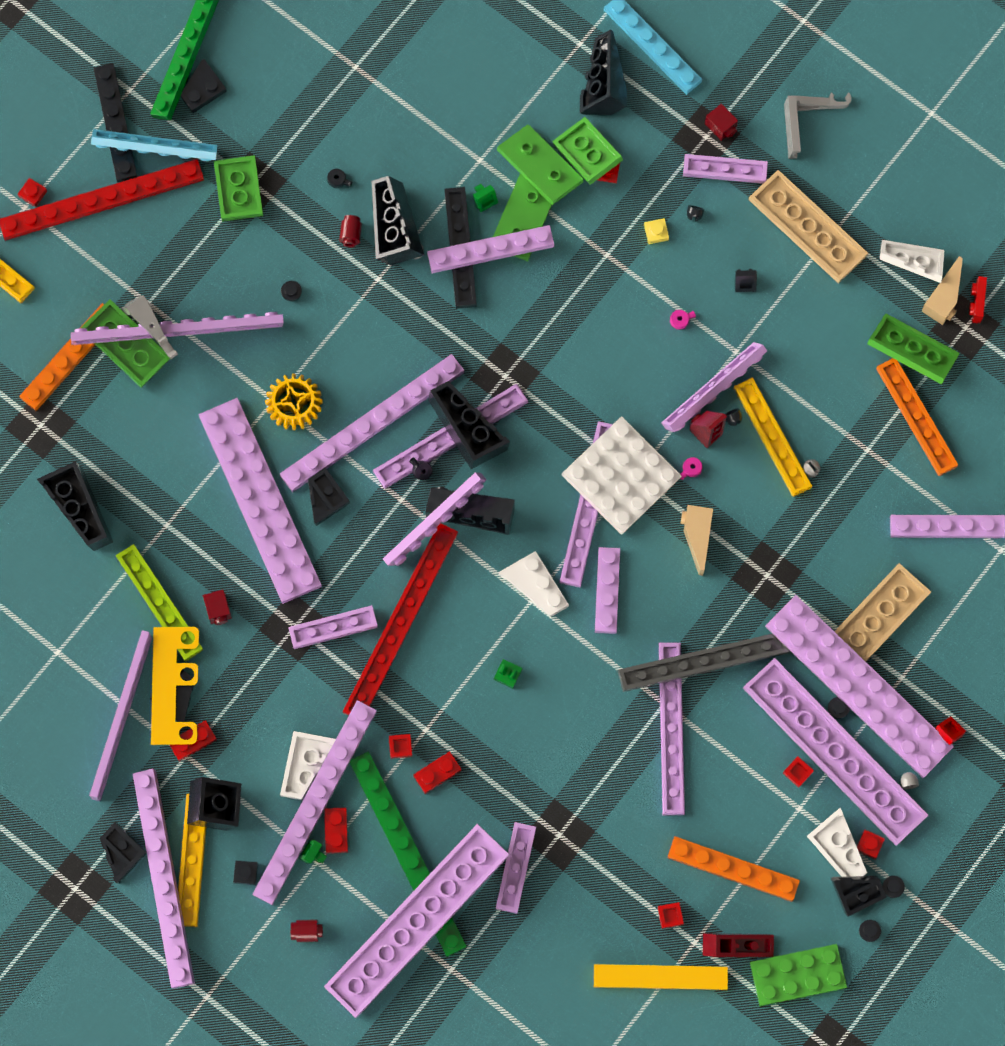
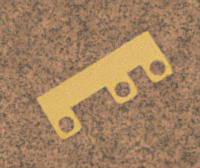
M153 627L151 745L194 744L197 741L196 723L175 722L176 685H195L198 682V666L195 663H177V649H195L198 647L199 630L196 627ZM191 631L194 634L195 640L192 644L186 645L181 641V635L184 632ZM189 667L194 671L192 680L184 681L180 677V672L183 668ZM184 726H188L193 730V736L189 740H183L179 736V731Z

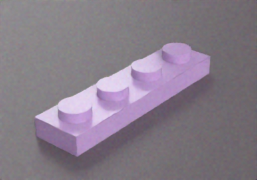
M685 154L683 176L763 184L766 182L768 161Z
M599 547L595 633L616 634L620 548Z
M371 605L288 628L293 648L298 649L378 628Z
M514 823L508 850L510 856L506 859L496 904L497 910L518 913L536 831L535 826Z

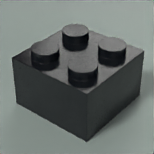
M200 777L190 781L187 824L225 831L238 827L242 783Z

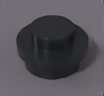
M287 281L281 287V295L287 301H296L302 294V288L296 281Z
M839 697L833 698L828 704L830 715L837 719L846 717L850 711V708Z
M889 876L882 884L885 894L890 898L901 896L905 889L903 880L898 876Z
M866 920L859 927V935L866 942H874L881 935V927L874 920Z

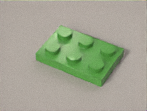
M586 117L552 141L560 153L590 185L623 161L622 156Z
M255 155L214 161L222 222L263 216Z

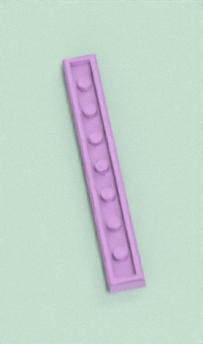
M515 384L480 405L477 409L489 423L494 424L527 404L528 400L518 384ZM444 427L375 468L373 473L382 487L386 489L412 473L413 465L409 463L411 458L414 457L417 461L431 462L456 445Z
M598 421L593 443L613 424ZM581 494L560 578L561 584L581 588L598 516V511Z
M142 630L89 795L96 801H100L152 641V636L147 631Z
M659 643V660L681 655V643ZM677 679L659 684L662 815H685L682 681Z

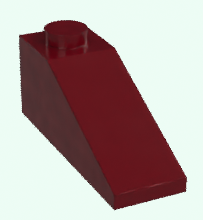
M706 411L702 415L699 413L691 420L690 432L708 448L723 435L727 416L724 413Z
M703 933V956L774 957V935Z

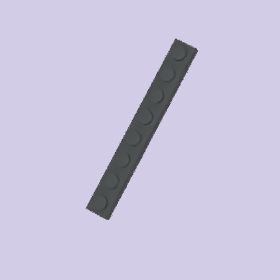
M768 634L619 669L617 672L622 690L626 692L787 654L790 650L773 634Z

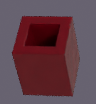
M722 103L706 115L705 125L721 141L726 137H732L737 131L738 120Z
M224 589L203 595L211 624L222 625L227 623L228 619H232Z

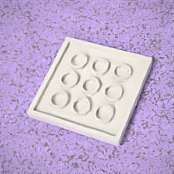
M622 416L562 473V476L621 535L681 478V475Z

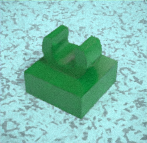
M482 184L474 187L476 193L473 194L476 207L480 212L498 203L495 189L491 185L484 188Z
M503 659L494 676V680L513 689L523 668Z
M309 840L299 859L309 864L313 860L323 864L327 856L319 851L322 844L316 840Z

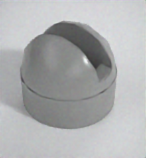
M810 459L804 463L803 470L807 477H815L819 474L820 464L818 461ZM809 463L815 467L816 471L813 470Z
M907 772L902 775L900 783L903 790L919 786L918 778L915 774Z

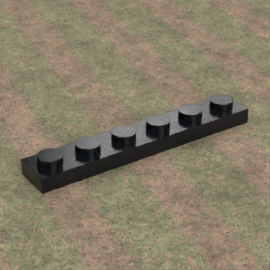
M114 63L93 67L106 131L128 134ZM110 147L117 183L136 178L137 173L132 150L120 151L117 148Z
M465 187L446 188L444 192L449 244L454 246L470 242ZM473 265L452 269L456 309L477 307Z

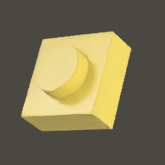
M665 218L644 222L648 244L669 240Z

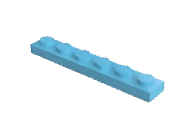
M612 0L604 7V11L686 95L702 82V78L625 0Z
M93 129L91 145H96L98 148L114 147L120 151L130 149L137 150L143 154L154 152L161 156L177 155L183 159L193 157L199 158L202 161L216 160L217 145L96 129Z

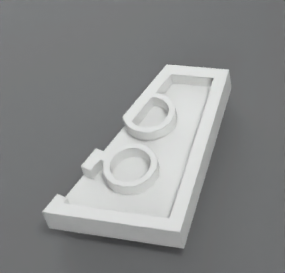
M882 240L880 260L941 283L944 250Z
M536 551L499 572L501 577L509 581L514 588L522 592L549 617L569 607V604Z
M293 732L280 796L303 800L336 739Z
M839 808L807 837L841 877L864 876L867 874L866 868L843 812Z

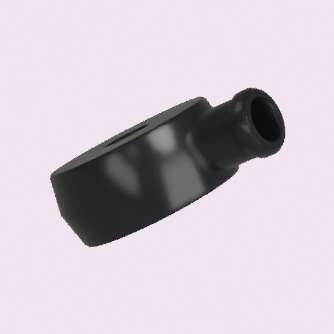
M332 169L327 175V182L333 188H341L344 185L351 187L353 181L346 179V174L341 169Z
M414 457L410 459L409 463L413 465L412 472L416 479L427 480L430 478L432 467L429 462L417 461Z

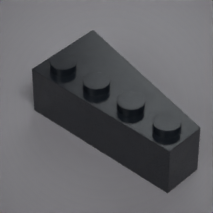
M390 176L371 181L376 259L391 266L424 256L403 183Z
M449 381L430 390L428 401L470 469L508 450L510 441L503 437L497 431V428L482 416V413L477 408L475 409L467 402L468 400Z
M76 461L37 479L88 547L96 551L113 543L84 470Z
M444 487L431 488L425 511L426 518L455 491ZM471 494L467 498L468 502L459 509L457 507L452 512L453 516L446 521L509 535L515 511V499Z

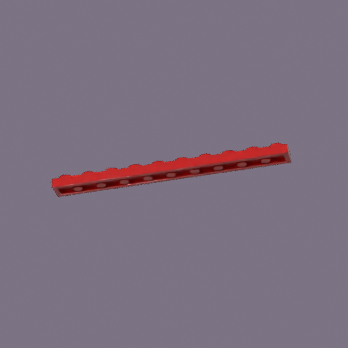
M198 159L0 218L1 231L6 241L204 181Z
M442 523L436 527L437 531L432 535L343 709L344 714L349 716L357 700L369 707L371 706L458 535L457 530Z

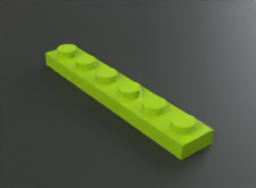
M134 544L115 555L162 627H188ZM186 631L181 635V641L186 645L192 644L195 640V636L191 631ZM199 643L195 649L177 650L186 662L203 651V648Z

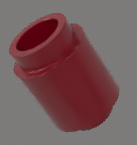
M355 215L344 216V220L341 222L339 241L343 243V246L353 248L360 243L362 230L360 217Z
M318 919L291 922V940H296L297 942H318L319 937H323V924H319Z

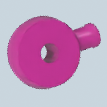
M676 310L670 316V323L675 329H684L688 326L690 319L696 317L695 312L687 313L684 310Z
M695 457L685 460L683 472L680 473V479L684 480L687 476L697 477L703 470L701 461Z

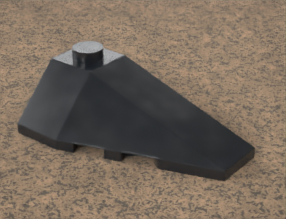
M610 29L595 38L590 57L592 62L590 72H586L585 76L587 80L586 88L582 89L580 94V113L583 115H613L627 107V88L614 32Z

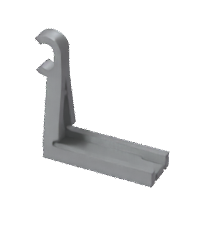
M832 92L829 98L809 96L787 97L784 103L789 159H797V153L801 152L797 111L847 108L851 102L850 93L846 95L845 102L835 101Z
M144 295L130 300L121 308L126 315H132L159 343L170 359L178 355L164 335Z

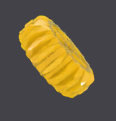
M293 373L292 379H288L287 375H284L283 382L280 379L276 380L278 386H270L273 392L269 391L266 393L269 399L265 400V404L269 406L266 408L267 413L271 414V420H276V425L280 426L284 422V429H288L289 425H292V430L295 431L296 425H300V428L304 429L305 422L308 425L312 424L310 418H318L315 412H321L322 409L319 405L323 404V401L319 398L321 391L317 390V384L311 385L312 380L310 378L304 381V375L302 374L299 376V379H296V375ZM293 388L302 389L307 393H297ZM287 390V396L277 403L279 396ZM291 395L293 396V399H295V401L297 402V409H295V406L291 402ZM311 401L309 408L301 414V408ZM281 411H291L295 416L285 415Z

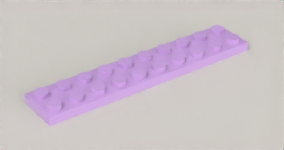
M238 398L198 414L282 604L322 587Z
M797 595L765 626L922 778L954 747L952 744L949 745L923 716Z
M775 658L743 687L754 701L895 846L928 816Z
M477 824L324 987L357 1018L510 854Z

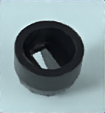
M688 205V219L691 221L694 216L695 222L699 221L703 216L704 209Z
M739 408L725 413L727 416L726 422L730 426H736L737 423H741L742 414Z

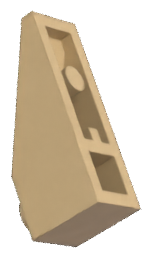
M960 256L922 309L923 313L941 325L946 320L951 321L957 312L954 308L958 300L963 260Z
M688 505L687 511H682L680 524H684V534L698 574L703 576L713 509Z

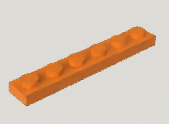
M103 303L95 310V312L87 319V321L104 305ZM70 339L21 393L20 399L37 411L95 344L71 345Z
M892 358L878 365L876 370L938 476L958 467L957 461L899 362Z
M674 836L667 857L668 859L793 902L800 880L676 836Z

